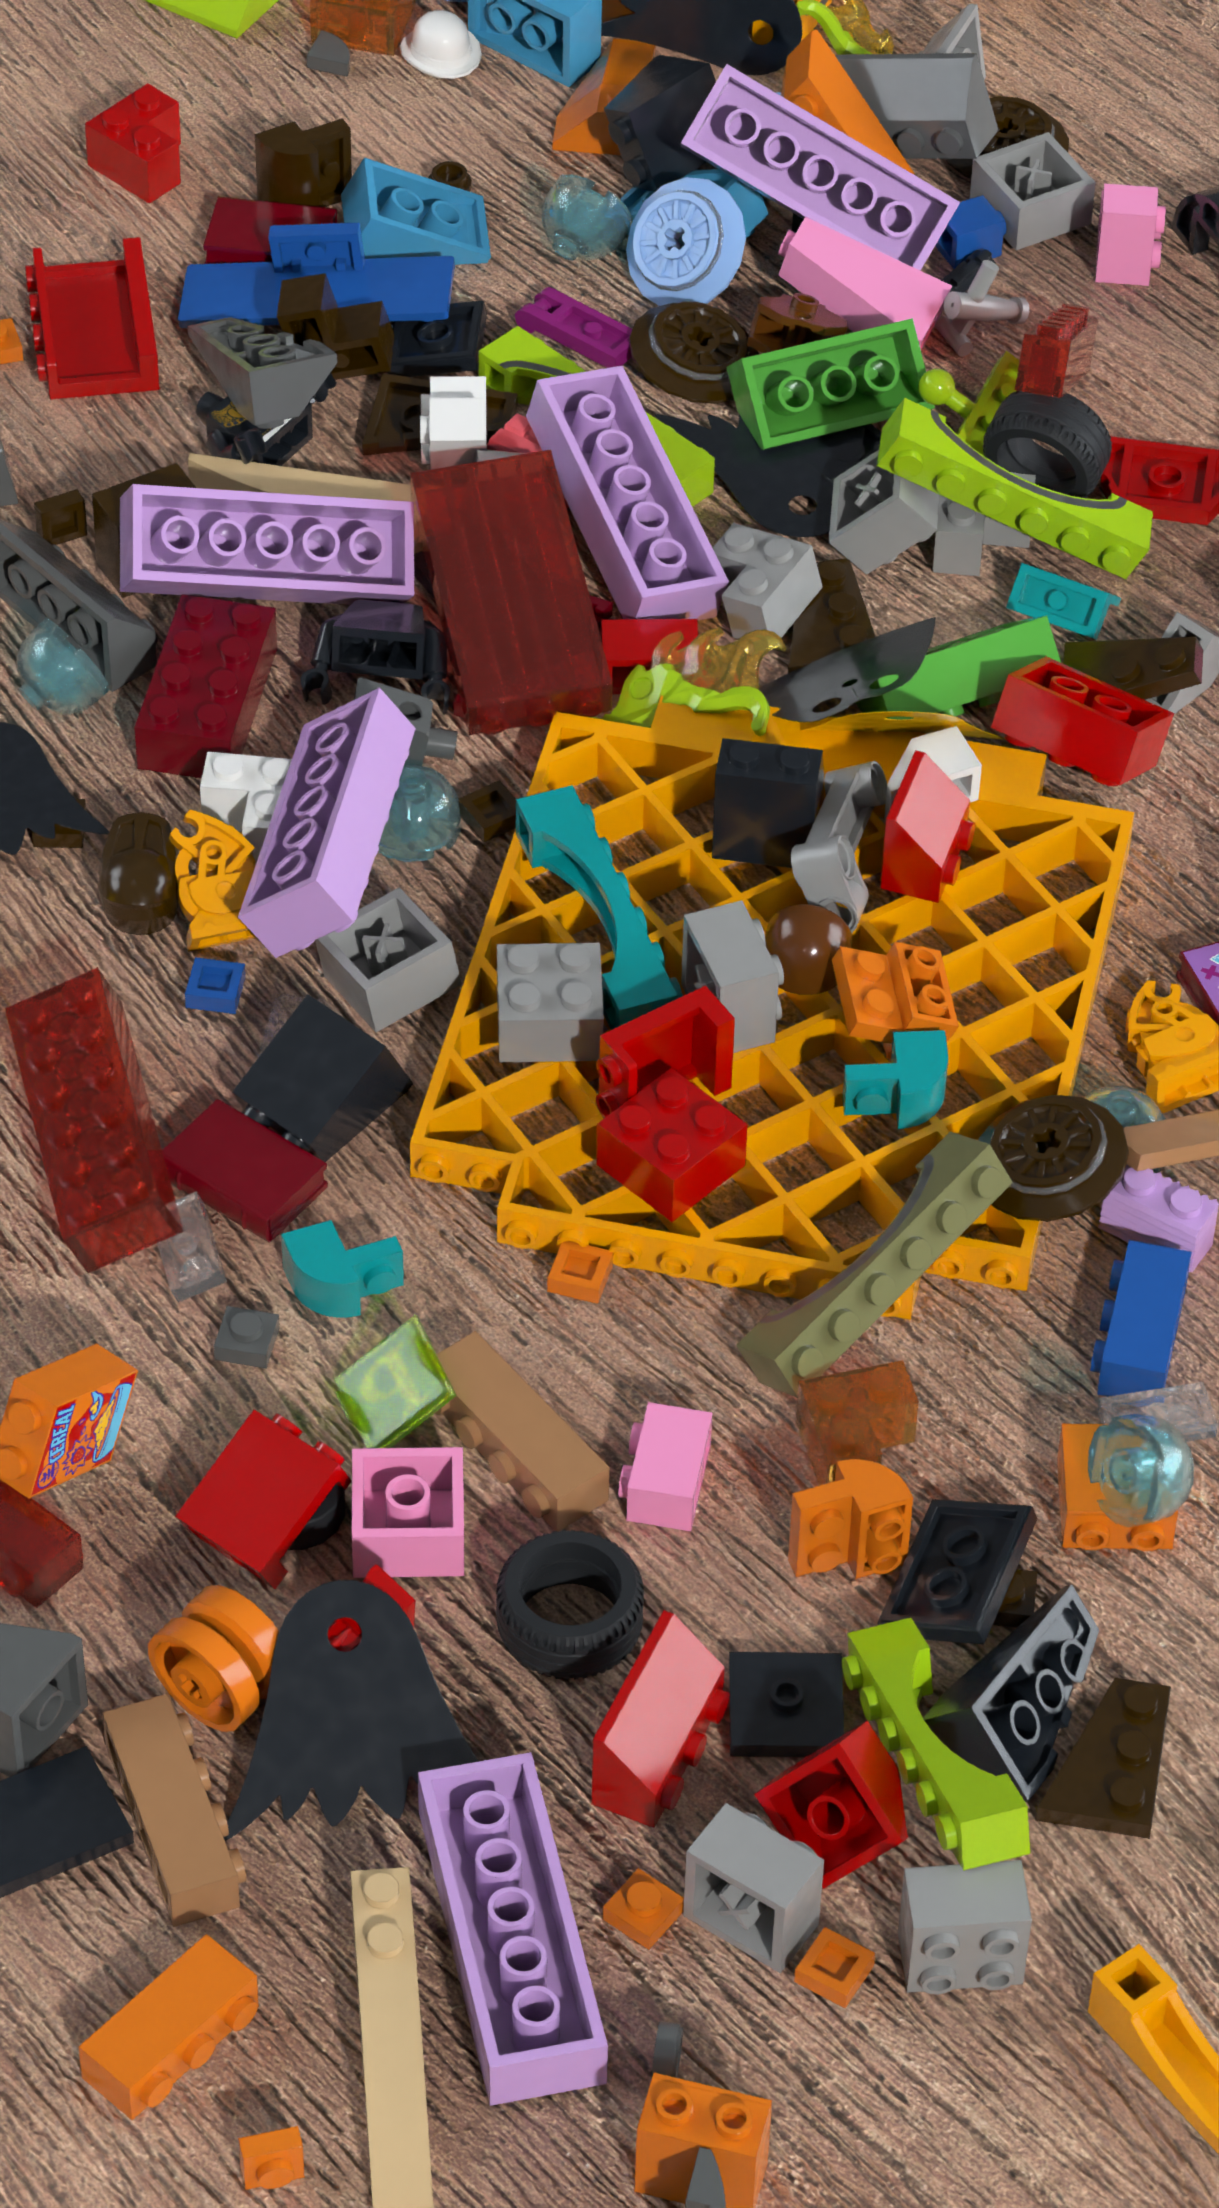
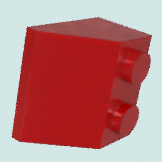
M915 750L886 817L881 889L939 903L946 884L954 886L961 865V856L958 855L960 850L968 851L970 849L975 831V822L968 821L970 799L925 752Z
M865 1721L782 1771L754 1794L779 1834L791 1841L805 1843L815 1851L817 1856L824 1859L822 1889L891 1850L908 1838L899 1769L868 1721Z

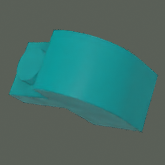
M945 1030L893 1032L891 1063L845 1065L842 1096L844 1115L896 1113L898 1129L918 1126L931 1119L939 1111L945 1098L948 1068Z
M332 1220L281 1234L282 1267L298 1300L316 1313L336 1318L360 1316L361 1297L382 1294L390 1289L404 1285L403 1250L396 1236L345 1250Z

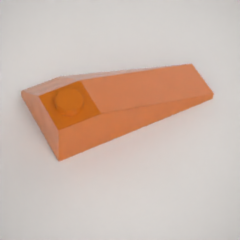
M613 38L557 115L552 150L621 155L618 145L609 134V121L604 108L655 57L656 45L629 39Z

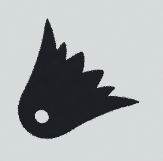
M621 0V3L634 11L635 14L604 22L601 27V36L617 37L656 45L701 59L723 69L728 64L746 75H765L783 68L786 65L787 56L799 45L802 38V21L793 0ZM763 20L770 24L773 29V38L769 43L760 45L750 39L748 29L754 21Z
M655 414V417L662 423L672 427L678 434L696 446L705 449L715 458L714 471L721 477L742 507L754 520L773 532L800 538L819 536L830 531L833 483L799 457L810 458L834 477H837L859 463L860 459L853 462H842L832 456L837 455L840 458L851 459L861 455L864 433L867 426L761 450L740 414L738 428L719 417L708 415L711 429L679 418ZM797 496H808L815 500L817 508L811 514L799 515L790 510L789 502Z
M0 722V850L11 855L17 854L21 848L27 828L42 837L54 839V824L83 832L109 835V831L92 817L70 794L52 769L35 738L17 725Z
M356 1580L328 1582L307 1592L294 1604L285 1617L274 1650L266 1705L254 1754L239 1798L227 1822L229 1836L224 1837L225 1841L251 1824L279 1795L281 1796L283 1819L289 1820L304 1803L310 1788L314 1789L322 1812L332 1827L337 1826L345 1818L354 1804L361 1786L364 1787L370 1798L386 1814L399 1819L404 1810L410 1776L418 1784V1772L479 1762L458 1728L438 1688L419 1638L409 1618L400 1605L387 1593L371 1584ZM343 1617L355 1620L362 1631L359 1645L348 1652L336 1650L328 1640L330 1625L335 1620Z

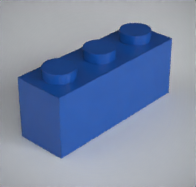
M1129 1240L1124 1261L1114 1259L1109 1291H1115L1117 1295L1115 1301L1105 1299L1099 1331L1108 1332L1106 1341L1096 1340L1090 1371L1100 1373L1097 1395L1161 1407L1187 1287L1191 1251Z

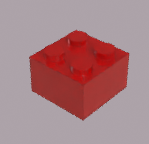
M670 1068L597 1123L596 1165L673 1222L746 1165L748 1124L673 1068Z

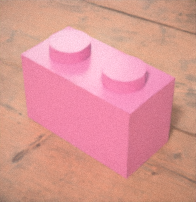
M648 1402L643 1423L634 1422L631 1430L629 1455H635L633 1466L623 1465L619 1481L618 1497L627 1498L626 1521L685 1531L692 1530L711 1448L712 1412Z

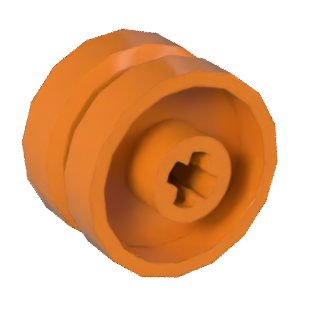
M222 1585L206 1586L187 1604L182 1611V1617L172 1618L152 1637L148 1643V1656L159 1681L170 1696L187 1713L204 1725L221 1732L235 1731L259 1707L260 1699H267L273 1655L279 1630L272 1620L252 1601L237 1591Z

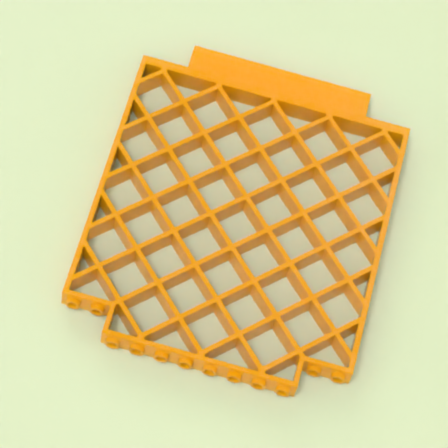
M663 696L660 697L651 728L555 712L527 796L571 785L574 787L598 777L616 798L592 809L595 819V831L598 837H605L610 844L643 829L660 848L662 853L621 871L627 879L630 901L633 907L640 906L643 910L647 922V935L651 943L657 941L661 946L665 959V971L668 977H675L679 982L682 994L686 995L681 986L684 919L666 926L646 903L647 901L690 883L710 906L706 909L742 900L751 918H757L761 922L764 934H766L768 922L780 909L798 904L808 905L802 888L795 880L792 868L776 866L783 873L782 875L741 893L721 870V868L737 861L712 858L713 830L693 838L674 817L678 813L715 797V774L722 738L823 750L824 779L828 771L877 761L884 771L888 784L911 739L927 733L800 731L835 718L827 717L814 722L790 721L772 716L781 708L769 706L770 715L766 733L758 736L751 728L753 714L748 710H735L725 713L694 712L692 708L686 705L663 703ZM966 740L982 764L979 800L970 802L968 821L975 822V831L970 849L965 851L976 864L960 870L954 886L946 884L939 903L904 895L864 915L862 914L857 928L852 933V949L887 955L892 947L890 944L932 926L954 951L942 957L951 994L981 981L1005 1007L964 1027L958 1021V1029L947 1041V1076L958 1071L983 1100L941 1120L934 1115L931 1119L918 1126L905 1128L904 1131L908 1136L864 1156L840 1129V1126L864 1116L844 1115L842 1102L843 1083L813 1097L790 1069L832 1049L838 1053L847 1065L891 1063V1061H888L870 1040L848 1035L842 1004H838L827 991L814 995H798L778 987V995L786 993L807 1019L776 1033L774 1043L733 1053L731 1089L713 1096L698 1077L689 1080L717 1102L760 1084L782 1110V1112L747 1128L746 1165L730 1177L736 1181L756 1207L711 1229L705 1225L692 1208L671 1222L625 1186L580 1205L558 1176L597 1159V1123L604 1118L596 1104V1096L598 1094L588 1083L599 1078L597 1061L531 1062L533 1065L487 1086L483 1085L464 1061L499 1045L497 971L495 970L497 969V944L577 943L571 935L601 922L589 903L577 891L547 904L541 901L525 881L549 870L543 866L531 867L516 836L515 829L410 1140V1177L425 1179L434 1183L441 1182L474 1188L482 1192L500 1193L501 1197L497 1207V1243L508 1244L521 1249L529 1248L557 1254L561 1243L573 1241L582 1247L590 1245L613 1252V1264L622 1268H636L667 1274L675 1278L684 1277L716 1283L729 1288L737 1287L769 1293L777 1297L805 1298L846 1269L882 1234L880 1233L838 1253L813 1222L859 1201L885 1231L905 1204L890 1186L918 1173L915 1166L949 1132L978 1140L997 1116L1023 1101L1049 1095H1073L1130 850L1135 812L1042 796L1047 754ZM638 775L659 778L660 780L646 785ZM885 804L874 807L854 853L863 880L882 872L886 825L878 817L884 818ZM999 838L1022 843L1008 848ZM1074 860L1097 886L1059 903L1036 877ZM612 863V865H613L615 871H616V872H620V871L615 867V865ZM1004 893L1026 918L986 936L967 916L964 910ZM836 902L838 906L847 908L845 905ZM511 912L515 918L508 920ZM1096 927L1094 938L1092 939L1086 932ZM1053 947L1077 974L1037 992L1013 965ZM613 950L601 955V974L612 971L615 961ZM482 1001V1003L486 1007L478 1011L480 1002ZM604 1016V1025L609 1029L608 1031H610L611 1029ZM1075 1016L1071 1030L1064 1021ZM1032 1037L1056 1065L1014 1084L990 1056ZM451 1092L456 1100L447 1103ZM559 1096L581 1123L532 1145L512 1121L511 1117ZM896 1113L891 1114V1116L897 1121ZM482 1131L496 1150L459 1144L457 1142ZM809 1142L833 1171L786 1192L763 1163ZM529 1190L544 1209L520 1205L523 1193ZM990 1205L924 1273L1027 1292L1043 1221L1017 1219ZM656 1214L670 1232L633 1226L632 1224ZM986 1224L1003 1244L961 1236ZM783 1238L797 1256L758 1248ZM922 1275L881 1316L911 1320Z

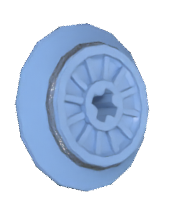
M685 177L664 184L643 202L631 223L626 254L630 276L644 297L658 306L681 302L708 304L729 286L741 265L746 241L743 215L730 192L709 179ZM681 235H683L682 241L685 244L683 248L680 249L681 244L678 242V239Z

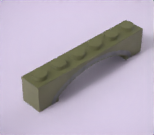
M949 1132L915 1166L920 1175L911 1195L895 1219L877 1240L846 1269L810 1295L781 1311L772 1309L736 1345L761 1384L800 1398L1013 1183L990 1144Z

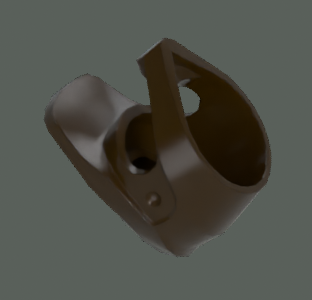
M138 812L118 817L111 826L102 852L98 884L102 908L110 924L128 934L147 935L161 931L170 925L177 914L179 902L177 896L178 883L175 876L176 850L169 839L171 833L170 823L165 818L156 814Z

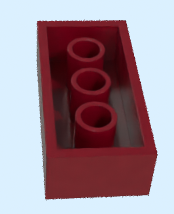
M185 594L181 595L134 727L137 769L202 778L207 752L242 755L277 652L276 608Z

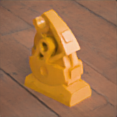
M189 810L185 814L183 821L193 825L196 828L197 834L189 838L184 837L180 834L179 829L175 827L169 836L171 843L180 850L175 862V876L178 883V902L183 914L190 922L186 934L188 952L257 938L238 918L256 865L252 855L255 847L232 825H227L209 815ZM190 860L196 863V874L191 876L188 870Z
M1147 980L1135 996L1131 1008L1127 1011L1125 1032L1128 1034L1127 1051L1137 1053L1136 1067L1147 1082L1145 1100L1156 1117L1219 1091V1025L1208 1014L1203 1013L1195 1006L1180 1002L1181 987L1179 984L1171 983L1170 995L1158 997L1155 995L1156 981Z

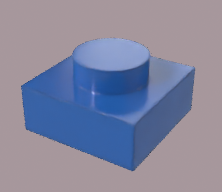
M195 957L185 991V1007L236 1014L246 978L245 963Z

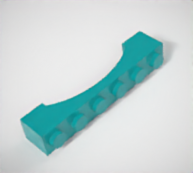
M573 785L516 799V836L531 867L543 866L569 883L589 903L608 935L615 961L612 971L602 974L603 1014L610 1029L617 1028L682 997L678 980L675 977L669 978L665 971V959L660 944L657 941L651 943L647 935V922L643 910L640 906L633 907L630 901L629 886L622 871L616 872L612 865V852L605 837L599 838L595 831V819L588 803H581Z

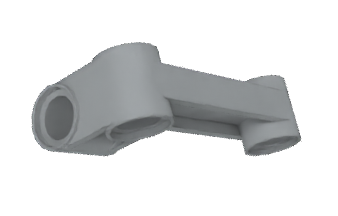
M877 761L832 770L826 773L824 779L826 797L806 842L795 845L791 852L792 871L795 880L803 890L808 905L823 907L834 912L845 921L851 933L857 928L869 897L868 888L863 881L854 853L874 807L886 803L887 781L884 771ZM836 902L845 905L847 908L838 906Z

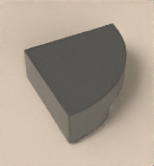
M321 30L307 54V68L348 77L350 72V52L347 45L336 35Z

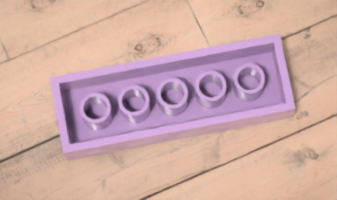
M728 64L724 67L681 142V147L797 216L803 219L805 217L810 218L920 271L960 204L956 199Z
M623 366L537 380L526 418L622 618L698 619V621L715 618L722 602V594L726 591L729 580Z
M132 484L120 497V592L185 594L205 597L351 605L356 600L405 603L414 596V502Z
M380 687L303 725L238 918L275 958L295 949L297 951L303 950L316 939L333 931L336 933L342 932L349 928L357 919L361 898L369 882V873L379 850L378 845L384 826L389 819L391 804L399 787V779L405 761L409 756V748L416 729Z
M532 1752L418 1772L419 1815L489 2105H498L607 2084L608 2044Z

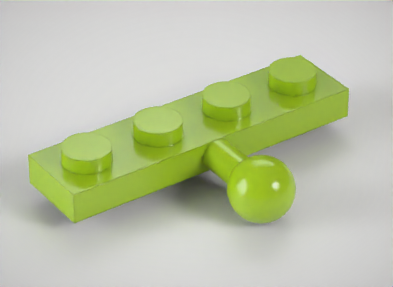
M1006 350L996 362L974 402L955 389L954 379L949 372L939 368L925 372L920 378L918 389L920 396L928 404L936 406L945 404L964 418L956 434L984 456V435L1002 401L1017 390L1038 387L1043 377Z

